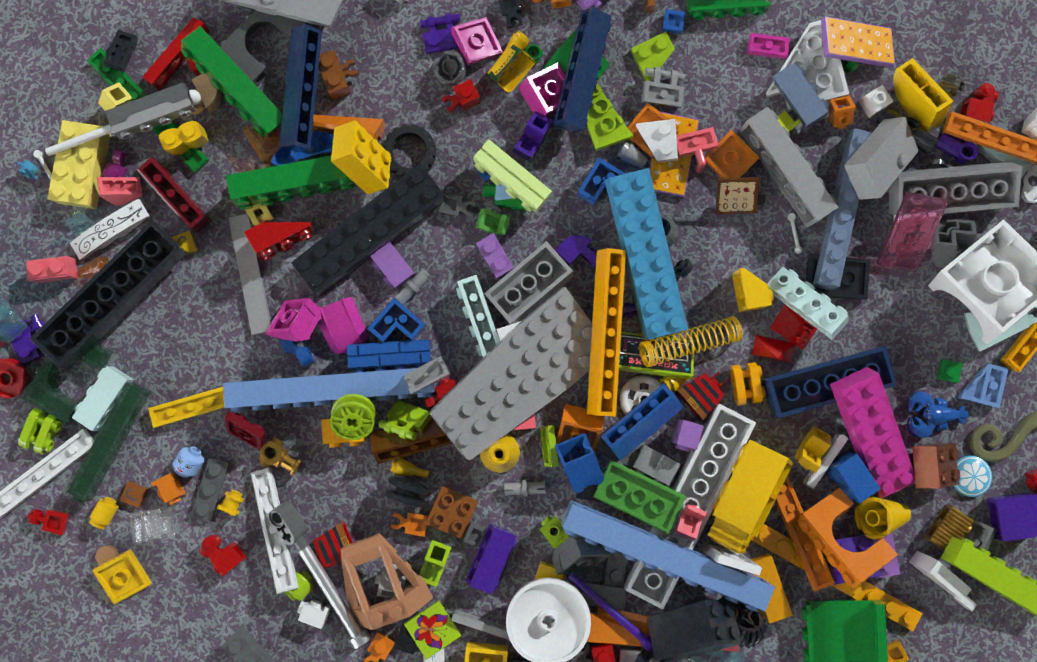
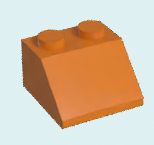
M565 404L556 437V445L585 433L595 453L603 429L604 416L589 415L585 408Z

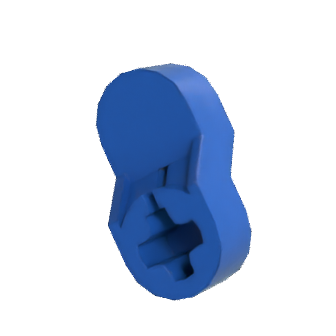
M279 339L284 352L296 354L304 368L315 362L307 346L300 347L296 341Z

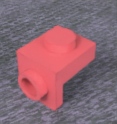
M687 505L680 513L675 534L695 541L701 522L706 517L707 512L701 510L696 505Z

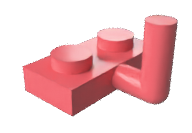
M713 127L677 136L678 157L695 154L698 162L695 171L698 174L702 173L706 165L703 152L717 149L719 146Z

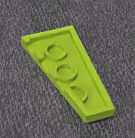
M597 83L593 91L592 105L588 111V122L586 125L595 151L634 138L632 132L627 128L623 119L615 111L612 103L606 98Z

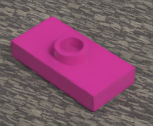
M750 33L747 54L787 59L790 38Z

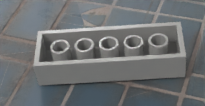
M766 107L745 122L739 130L752 150L760 157L759 160L807 228L838 208L835 197L827 192L825 183L820 177L815 175L812 164L801 155L800 147L792 142L788 130L780 125L778 116L773 110Z
M1012 162L901 172L889 187L888 212L892 215L933 211L936 214L1019 207L1022 166Z

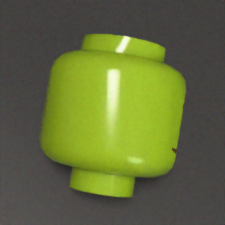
M295 570L299 588L284 592L294 602L296 600L303 601L314 587L310 582L313 578L305 570L302 573Z

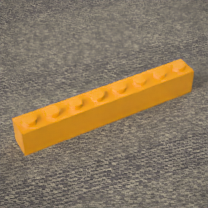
M606 248L597 251L587 414L616 417L626 250Z

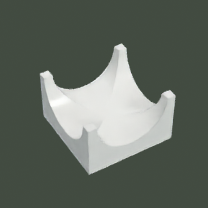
M1003 219L942 269L928 286L933 291L942 290L948 292L965 304L980 323L983 331L981 340L988 345L1037 305V251Z

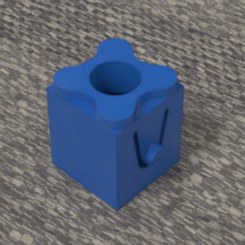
M585 433L554 445L573 492L580 493L589 485H600L603 483V474Z

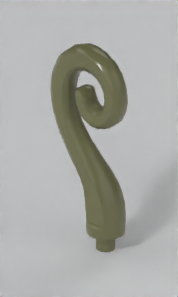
M1037 411L1025 416L1018 424L1008 443L996 451L983 449L980 438L984 433H991L992 439L988 442V446L990 448L998 447L1003 437L999 428L991 424H983L976 427L970 434V450L975 456L984 461L996 462L1006 459L1021 446L1028 434L1037 428Z

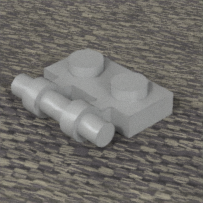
M646 67L645 75L652 76V81L644 82L641 102L677 108L682 107L684 87L677 86V81L683 82L685 74L678 73L677 70L665 71L659 67ZM660 78L668 79L669 84L660 83Z

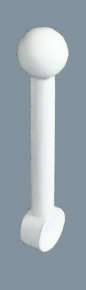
M35 150L33 155L39 159L51 182L52 174L42 158V152Z
M790 213L787 218L791 222L796 245L795 253L801 254L803 249L799 244L794 221L796 215Z

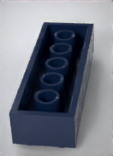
M886 346L872 348L761 379L772 418H782L836 403L830 384L866 367L879 373L884 389L898 386Z

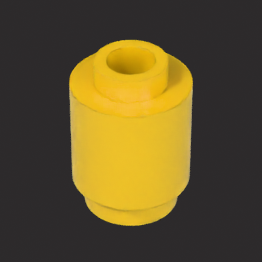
M110 497L100 498L90 515L89 523L96 528L105 529L106 525L108 526L119 508L116 505L117 501Z

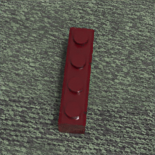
M151 157L137 169L141 176L191 231L198 233L212 221L158 160Z

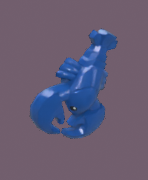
M916 391L907 399L908 412H912L915 404V412L920 411L927 405L923 412V417L928 422L927 425L918 417L914 419L917 425L914 424L912 417H908L907 420L909 432L917 438H927L930 436L936 425L935 431L938 432L946 430L948 428L947 422L955 421L956 419L960 424H963L969 416L964 406H959L957 410L947 408V401L937 397L934 398L935 404L931 399L932 396L924 391Z

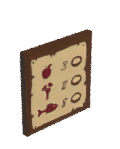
M760 177L718 178L715 214L756 213Z

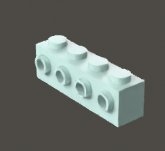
M782 267L767 283L773 295L833 340L849 322L848 312L839 305L837 307L833 305L831 299L824 293H817L814 286L808 281H801L796 272Z
M477 275L457 281L459 287L456 288L459 299L464 300L465 306L462 308L466 319L470 318L472 325L469 326L473 338L476 337L479 343L475 345L478 355L484 358L500 340Z

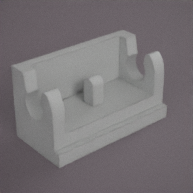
M440 356L405 374L403 378L407 382L411 394H415L451 374Z

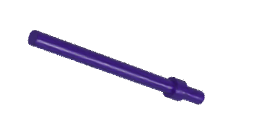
M572 571L567 575L566 578L636 637L646 650L653 652L649 635L646 636Z

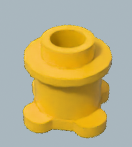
M236 490L225 492L226 497L221 505L218 504L217 508L232 516H236L240 512L238 508L241 502H244L243 494Z

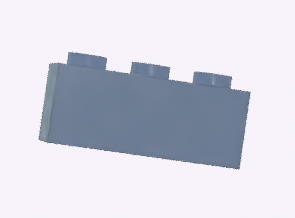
M794 62L774 75L773 83L807 130L827 117L829 106L823 98L820 100L816 94L818 92L816 86L812 82L809 83L807 81L804 69L801 66H797Z

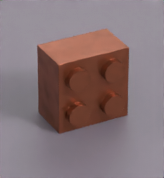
M931 443L912 446L916 488L940 489L959 484L960 471L957 466L959 454L955 443Z

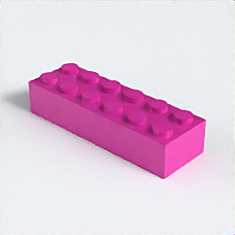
M866 367L831 383L832 392L854 451L881 488L874 495L878 498H884L914 484L915 473L879 373Z

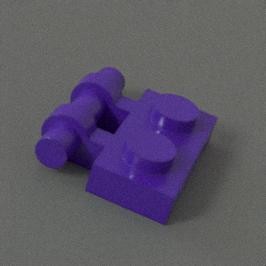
M446 13L445 16L436 18L430 16L427 17L428 19L420 20L421 28H430V32L422 33L426 54L459 49L450 31L454 22H460L459 13L452 15L451 13ZM447 24L448 29L436 31L435 26Z
M38 314L30 316L31 326H29L27 320H22L5 328L17 358L23 365L42 357L39 348L30 340L33 333L37 332L44 325V321L40 320Z

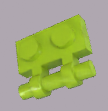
M397 400L386 414L389 420H380L379 427L390 434L396 433L405 440H415L417 433L413 431L422 432L432 416L427 410Z

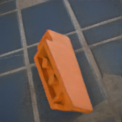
M597 607L596 614L590 612L591 629L587 642L642 646L636 637L601 607ZM617 610L646 636H650L647 622L649 616Z

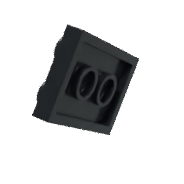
M809 254L807 258L806 281L812 285L820 256L816 254ZM846 257L840 287L833 291L814 287L815 291L819 294L824 293L828 297L867 300L870 259Z

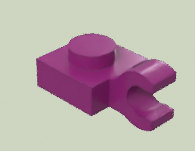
M115 149L112 155L113 161L112 163L106 161L101 177H125L128 169L123 167L127 153Z

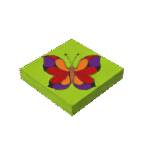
M439 600L404 623L426 660L461 636Z

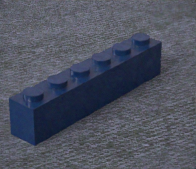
M594 7L581 11L553 124L571 133L583 131L587 125V115L592 105L593 91L597 85V74L602 65L601 58L606 48L607 34L611 28L610 21L612 16Z
M306 24L291 29L279 148L294 152L310 150L322 38V30Z

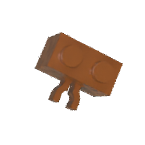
M335 50L320 54L319 69L332 100L351 94L346 77L359 76L357 69L349 71V68L355 65L354 60H348L344 65H341Z

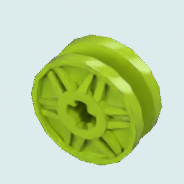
M354 393L339 397L333 403L330 425L336 435L348 440H360L368 436L373 430L375 423V407L363 395Z

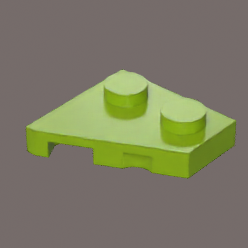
M664 32L631 48L630 52L645 81H651L652 76L645 75L646 67L661 68L675 48L667 32Z

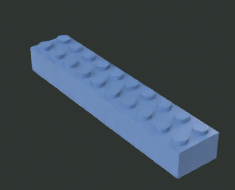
M417 368L223 383L224 408H231V412L250 411V407H252V410H268L270 405H273V409L290 408V404H294V407L310 406V402H314V406L331 405L332 400L336 401L345 394L354 393L363 395L370 401L371 397H376L377 401L392 400L391 396L396 395L397 399L412 398V394L403 377ZM436 383L415 394H418L420 398L432 397V393L436 392Z
M570 500L561 522L565 533L572 537L583 536L589 544L597 546L600 543L605 547V550L617 554L618 551L622 552L625 558L633 562H637L639 559L650 569L657 571L658 568H661L666 575L677 579L680 576L687 584L694 587L700 584L705 588V591L714 595H718L719 592L725 596V599L738 604V601H741L742 604L746 605V608L758 612L759 609L766 611L775 586L763 578L717 563L707 555Z

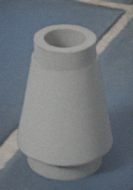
M625 142L617 153L621 161L640 169L643 168L648 160L632 143L628 144Z

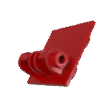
M785 304L770 326V329L802 350L805 349L817 328Z

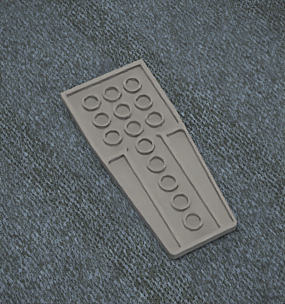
M561 287L518 323L430 410L432 418L464 458L471 460L492 443L498 441L570 388L589 371L592 322L567 288Z

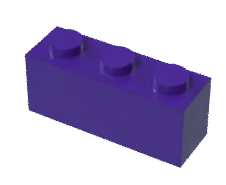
M489 523L465 581L473 588L493 594L494 589L499 586L502 570L507 567L510 551L515 548L517 536L509 530Z

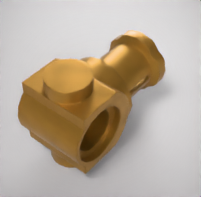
M273 437L272 441H269L268 444L261 448L259 463L267 468H270L271 465L276 468L281 466L288 470L290 475L294 476L303 460H297L289 455V451L283 446L284 442ZM270 447L276 451L274 458L268 456L267 451Z

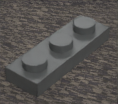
M209 457L191 517L209 522L213 521L230 462Z

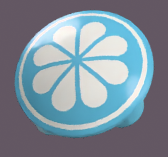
M964 456L957 461L960 480L958 485H954L956 490L969 497L984 494L992 482V471L989 465L983 459L976 456Z

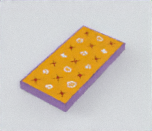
M827 16L821 19L824 57L890 68L895 65L891 28Z
M661 112L669 119H675L676 124L679 126L676 131L677 136L698 130L700 119ZM693 154L678 157V161L660 163L657 162L655 157L654 159L651 158L649 170L654 191L684 198Z

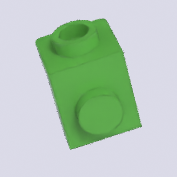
M483 208L480 211L476 228L491 234L494 233L495 235H505L510 226V216L500 215Z

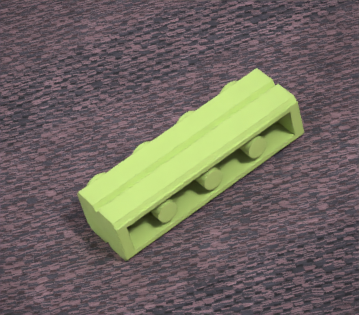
M487 140L473 157L476 163L474 167L481 173L486 171L491 176L490 180L497 186L503 185L507 189L505 192L513 199L519 198L522 201L521 205L529 212L532 210L538 212L552 194V191L490 140Z

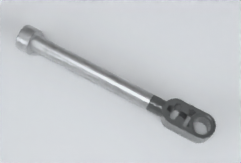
M289 501L282 502L268 513L271 525L284 544H293L350 634L348 641L353 649L359 648L371 638L366 628H360L304 538V535L307 533V526L295 506Z

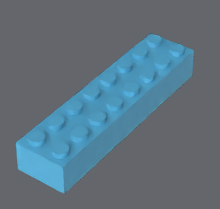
M649 168L604 180L621 250H626L625 266L643 338L653 339L687 330L688 326Z

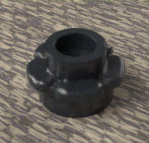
M679 260L674 267L676 269L675 274L677 276L680 275L682 278L686 277L693 268L690 260Z

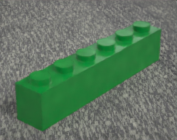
M201 26L181 40V52L187 59L193 60L198 71L210 78L212 86L225 94L227 102L232 106L235 105L240 110V115L254 125V130L260 136L263 135L268 139L281 128L283 114Z

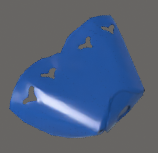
M312 132V152L305 150L294 153V151L280 148L273 156L271 163L278 166L282 165V163L289 164L299 159L313 157L319 153L332 152L334 136L326 132Z

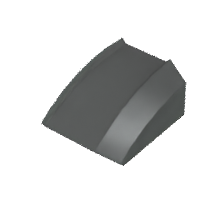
M568 536L564 543L558 548H554L552 561L557 575L569 574L571 571L574 574L589 573L613 553L605 550V547L600 543L595 546L587 543L584 538Z

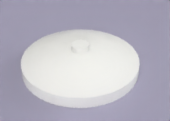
M540 578L525 584L513 596L507 610L506 628L513 647L531 662H566L576 656L586 644L591 629V616L584 597L574 586L556 578Z

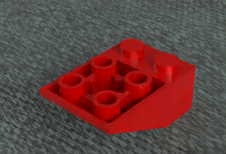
M262 222L244 231L260 261H269L276 257V253L292 249L294 247L293 244L299 241L303 243L310 240L314 230L311 222Z

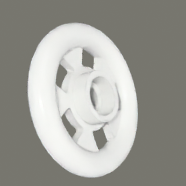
M639 375L628 380L620 393V406L624 414L627 415L634 405L640 404V399L643 395L648 397L662 383L648 375ZM647 383L648 390H640V384ZM630 390L636 392L634 400L628 399Z

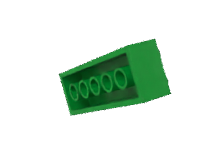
M331 156L226 175L230 199L241 210L251 209L256 204H261V206L272 205L273 201L278 200L289 202L294 197L310 198L315 193H321L322 195L331 194L333 190L337 189L347 191L357 185L331 162Z

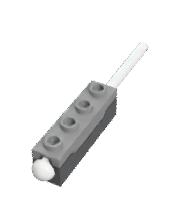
M180 83L105 111L109 125L45 149L46 154L51 156L109 133H113L120 139H129L138 132L151 131L157 125L170 124L176 118L189 117L193 112L197 111L195 105L200 103L201 96L198 91L189 90L184 83Z

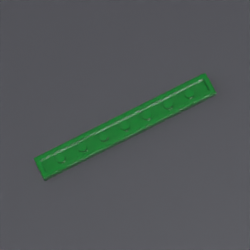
M102 48L98 49L87 60L110 86L120 83L132 97L131 101L147 96L125 72L123 73L104 66L103 62L107 53ZM172 121L167 125H157L152 130L159 136L167 129H178V127ZM190 148L185 153L177 155L195 174L210 161L198 148Z

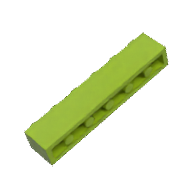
M955 537L951 538L941 556L942 560L1037 616L1036 580L1026 575L1025 577L1021 576L1022 572L1012 566L1006 567V562L994 556L991 558L989 551L981 547H973L975 543L967 538L962 537L961 540Z

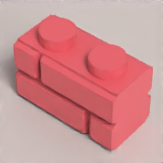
M69 256L26 262L27 278L30 282L39 284L78 279L77 260Z

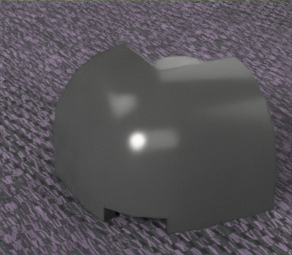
M946 219L944 223L935 225L931 237V256L935 265L944 269L973 245L977 236L975 221Z

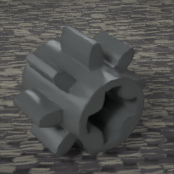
M953 71L952 73H947L939 82V86L950 98L961 94L965 88L966 82L961 78V73Z

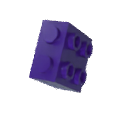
M1021 493L987 498L991 526L997 530L993 539L1010 541L1037 537V494Z

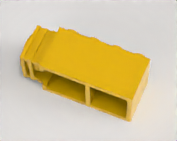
M749 440L748 444L745 443L731 469L733 474L730 480H726L719 497L713 505V516L716 518L707 535L716 543L738 554L745 553L753 536L758 537L794 463L789 458L752 440Z

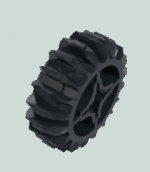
M722 596V598H720L719 600H727V599H725V596ZM738 601V604L732 602L742 643L739 644V647L745 646L748 649L751 646L755 647L765 636L767 620L763 618V613L746 608V605L742 604L741 601Z

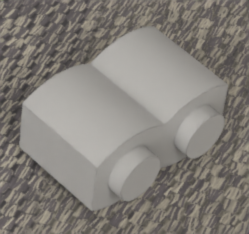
M642 445L632 466L636 468L635 472L644 476L648 474L654 478V481L670 486L681 464L646 445Z

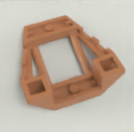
M380 533L341 548V560L349 608L359 626L370 630L412 616L433 598L425 580L420 574L417 575L411 569V565L407 561L404 562L396 554L397 551ZM382 557L396 597L372 606L365 597L355 566ZM393 562L411 583V585L405 587L404 592Z

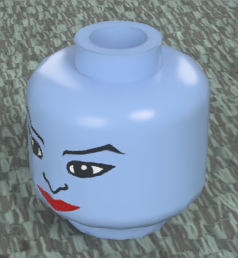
M194 446L182 448L173 461L175 473L184 478L195 476L204 463L201 450Z

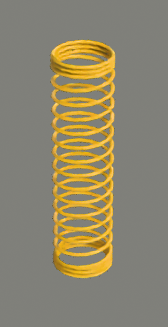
M731 316L727 319H722V321L717 320L710 324L706 323L704 326L699 325L698 328L693 327L692 330L689 328L680 333L676 332L674 335L669 334L668 336L664 335L662 338L657 337L656 340L651 339L650 342L647 340L642 341L639 344V353L643 364L646 367H651L654 364L657 365L658 360L660 363H663L664 359L669 362L670 357L675 360L676 355L681 358L682 353L684 356H687L688 352L693 355L694 350L699 353L700 349L705 351L706 347L710 350L712 346L717 348L718 344L723 346L724 342L729 344L730 341L733 343L741 341L743 330L739 320L735 316ZM731 320L734 322V324H735V326H736L737 338H736V332H735V329H734V327H733V325H732V323H731ZM722 324L726 329L728 335V342H726L724 339V335L722 332ZM716 326L720 330L722 344H720L716 334ZM710 327L715 334L717 342L716 346L713 344L711 339ZM704 329L706 330L710 339V348L708 347L705 340ZM698 331L704 340L705 349L700 345ZM682 332H685V339L681 334ZM692 333L695 335L696 340L698 342V351L694 346ZM686 334L688 335L692 344V353L690 352L687 345ZM671 335L673 336V342L669 338ZM680 336L685 343L686 354L682 349ZM664 337L667 338V344L663 340ZM674 338L676 339L679 345L680 356L676 351ZM658 339H661V346L657 342ZM651 341H655V348L651 344ZM669 341L674 350V358L669 349ZM663 343L667 349L668 360L663 351ZM657 345L661 351L662 361L658 356ZM645 348H646V351H647V353H648L649 361H648L647 356H646V353H645Z

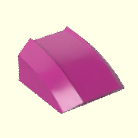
M344 298L320 308L322 319L318 321V324L331 352L343 354L347 352V345L364 344L369 338L354 298Z
M310 298L286 300L265 334L290 341L308 340L318 321L322 319L320 307Z

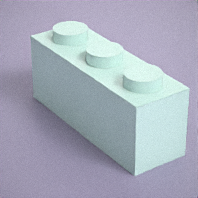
M106 366V368L99 372L98 380L88 388L87 396L74 410L75 414L72 418L91 431L101 430L134 381V379L115 367Z

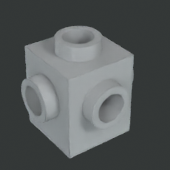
M393 564L400 585L404 589L406 577L402 576L403 573ZM383 565L382 571H377L375 584H379L377 596L395 598L385 565Z

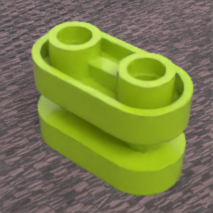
M34 408L26 419L18 445L26 449H30L34 445V452L42 455L50 452L54 446L53 438L55 433H58L62 426L60 417L49 414L45 418V411Z

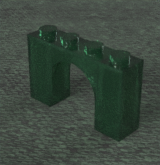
M97 342L80 360L96 369H103L114 351ZM46 356L44 363L37 368L34 380L26 387L25 395L22 399L65 423L73 422L74 410L80 402L67 396L59 389L56 381L59 367Z

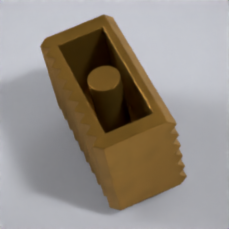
M946 504L924 538L944 552L952 537L961 540L964 535L971 531V524L974 520L954 506Z

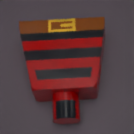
M717 372L711 378L706 373H703L681 386L676 393L700 420H704L724 396L719 387L727 380L720 372Z
M345 522L339 523L313 540L315 549L312 551L317 559L321 561L324 568L342 564L341 548L353 543Z

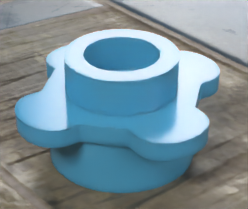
M25 160L23 163L17 162L20 166L19 172L27 178L33 177L36 180L38 179L36 174L39 172V169L28 160Z

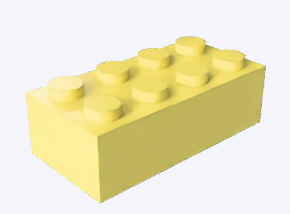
M62 120L58 144L103 126ZM111 133L56 153L48 200L58 204L97 210L99 200L97 177H101L106 163Z

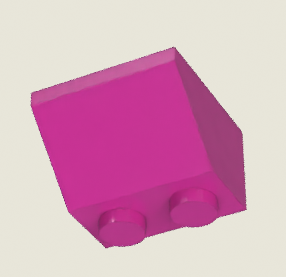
M556 63L527 77L518 89L533 114L537 111L549 117L557 112L565 74L559 64Z

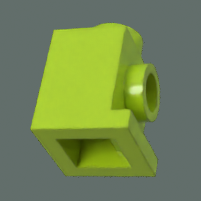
M549 515L540 522L542 526L539 529L553 548L559 547L570 536L565 533L556 515L553 517ZM557 528V534L552 535L550 529Z

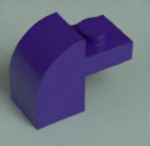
M535 111L512 152L530 162L544 142L553 120Z
M582 235L568 237L555 250L568 266L580 255L593 268L596 267L597 251L593 248H588L592 241L588 237Z

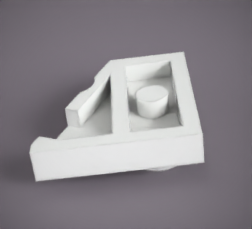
M675 119L636 124L637 130L658 163L678 161Z

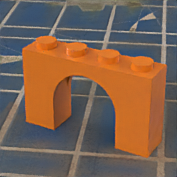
M838 488L802 513L797 521L802 531L808 533L813 539L814 545L827 556L828 562L842 574L843 580L855 589L894 560L898 554L884 538L863 552L845 550L835 541L832 534L833 521L848 512L854 505L841 488Z

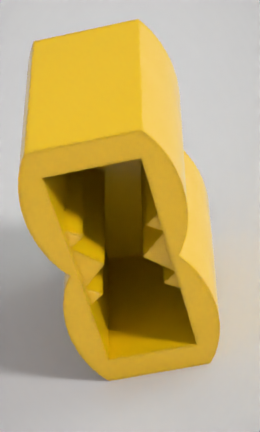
M197 121L186 122L178 129H167L159 135L163 149L171 155L183 154L190 148L202 147L209 141L205 129Z

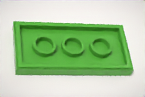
M610 460L603 474L604 481L598 485L593 497L669 534L686 496Z

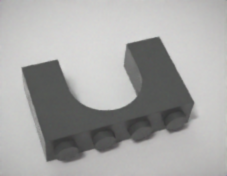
M255 9L247 14L246 20L241 25L236 26L232 35L227 40L222 41L219 47L258 87L270 73L250 54L249 42L253 34L262 28L272 27L280 30L290 39L291 29L306 23L280 15L274 16L259 12Z

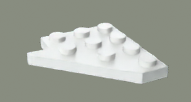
M821 20L809 23L780 71L794 62L797 66H801L806 73L805 78L809 83L812 82L818 90L816 94L820 100L823 98L827 102L829 99L849 95L841 59L824 57ZM774 83L767 90L766 97L781 94ZM786 102L788 112L793 111Z

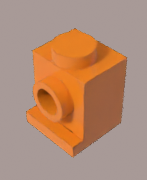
M850 95L829 99V120L833 128L844 129L847 125L853 124L856 106Z
M175 472L169 473L151 483L152 487L157 486L159 498L162 501L164 500L165 503H169L170 506L182 501L180 497L186 494Z

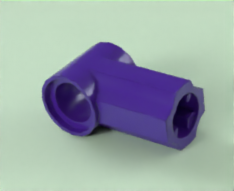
M943 132L938 137L939 140L934 146L953 157L959 164H966L978 155L976 144L965 142ZM963 149L968 152L969 157L963 155Z

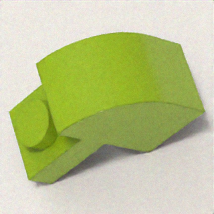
M434 540L431 541L420 572V576L427 584L437 587L452 547Z

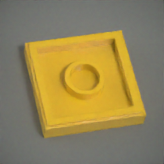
M131 549L92 570L113 605L151 585L148 575Z

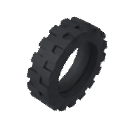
M403 124L402 127H395L393 132L387 134V139L383 142V148L391 155L390 171L396 176L403 177L414 168L402 167L395 161L393 155L395 144L398 140L407 136L417 137L424 143L426 155L421 164L427 171L431 170L436 160V147L429 132H426L422 127H417L415 124H411V126Z

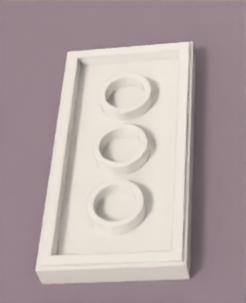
M707 543L703 545L702 551L717 563L760 575L761 566L745 555Z

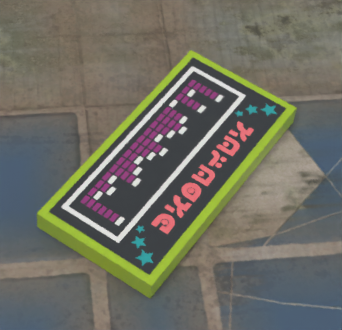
M621 332L619 371L684 379L693 378L694 354L691 355L688 352V355L684 356L682 353L681 358L676 355L675 360L670 357L669 362L664 359V362L660 363L658 360L657 365L654 364L651 367H646L640 357L639 344L646 340L650 342L651 339H644L642 334ZM664 337L663 340L667 344V338ZM674 338L675 348L678 355L680 356V348L676 339ZM658 339L657 342L661 346V339ZM681 339V346L686 354V346L683 339ZM687 340L688 348L692 353L693 350L691 341ZM651 341V344L655 348V341ZM669 341V349L674 358V350ZM663 343V351L668 360L667 349ZM657 345L658 356L662 361L661 351ZM645 348V353H646L647 359H648V361H649L648 353H647L646 348Z

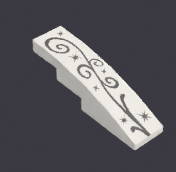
M137 199L99 221L70 242L79 260H85L98 249H103L117 238L126 236L146 220L149 214L140 199Z

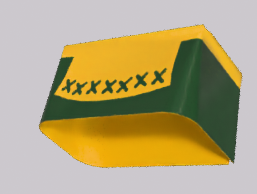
M511 43L487 73L497 83L502 80L499 85L506 92H511L535 63L531 61L533 59L525 51Z

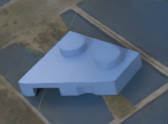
M985 364L958 395V398L1000 408L1008 368Z

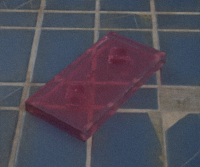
M906 192L876 260L877 266L917 272L948 205L947 199Z

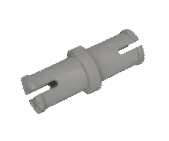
M421 268L394 297L402 305H405L415 293H419L422 285L432 276L424 268Z
M527 480L519 483H504L505 496L523 495V497L528 496V494H546L545 481L527 482Z

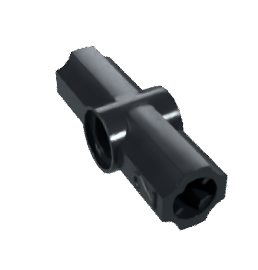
M886 107L876 123L880 124L885 119L903 116ZM906 117L917 148L928 154L939 139L920 128L921 125L916 119Z

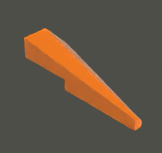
M314 115L312 129L334 134L335 127L355 120L377 140L378 138L382 139L386 124L383 119Z

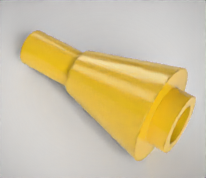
M403 458L393 460L390 470L394 472L393 476L415 475L427 478L429 470L417 468V466Z

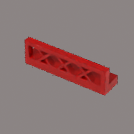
M193 17L143 75V78L160 91L186 61L185 56L181 52V40L199 26L209 34L210 30L201 20Z

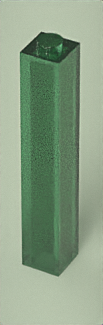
M126 383L67 493L72 495V499L81 503L93 500L151 392L135 383Z

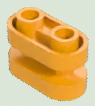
M756 362L747 363L746 370H742L740 365L730 366L735 404L737 406L746 405V398H750L753 404L762 402V399L765 398L764 386H761L760 378H762L761 367L757 366ZM743 378H747L749 390H745Z

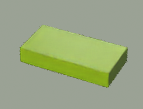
M554 425L540 426L544 466L557 467L559 464L557 451L554 446L556 445Z

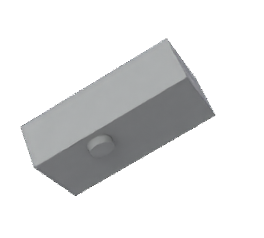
M905 117L883 120L844 165L859 200L881 198L919 151Z
M546 241L484 294L509 325L522 321L574 277L573 270Z

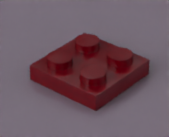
M229 411L224 417L228 433L259 451L266 445L265 432L260 425L247 422L246 418L240 413L234 414Z

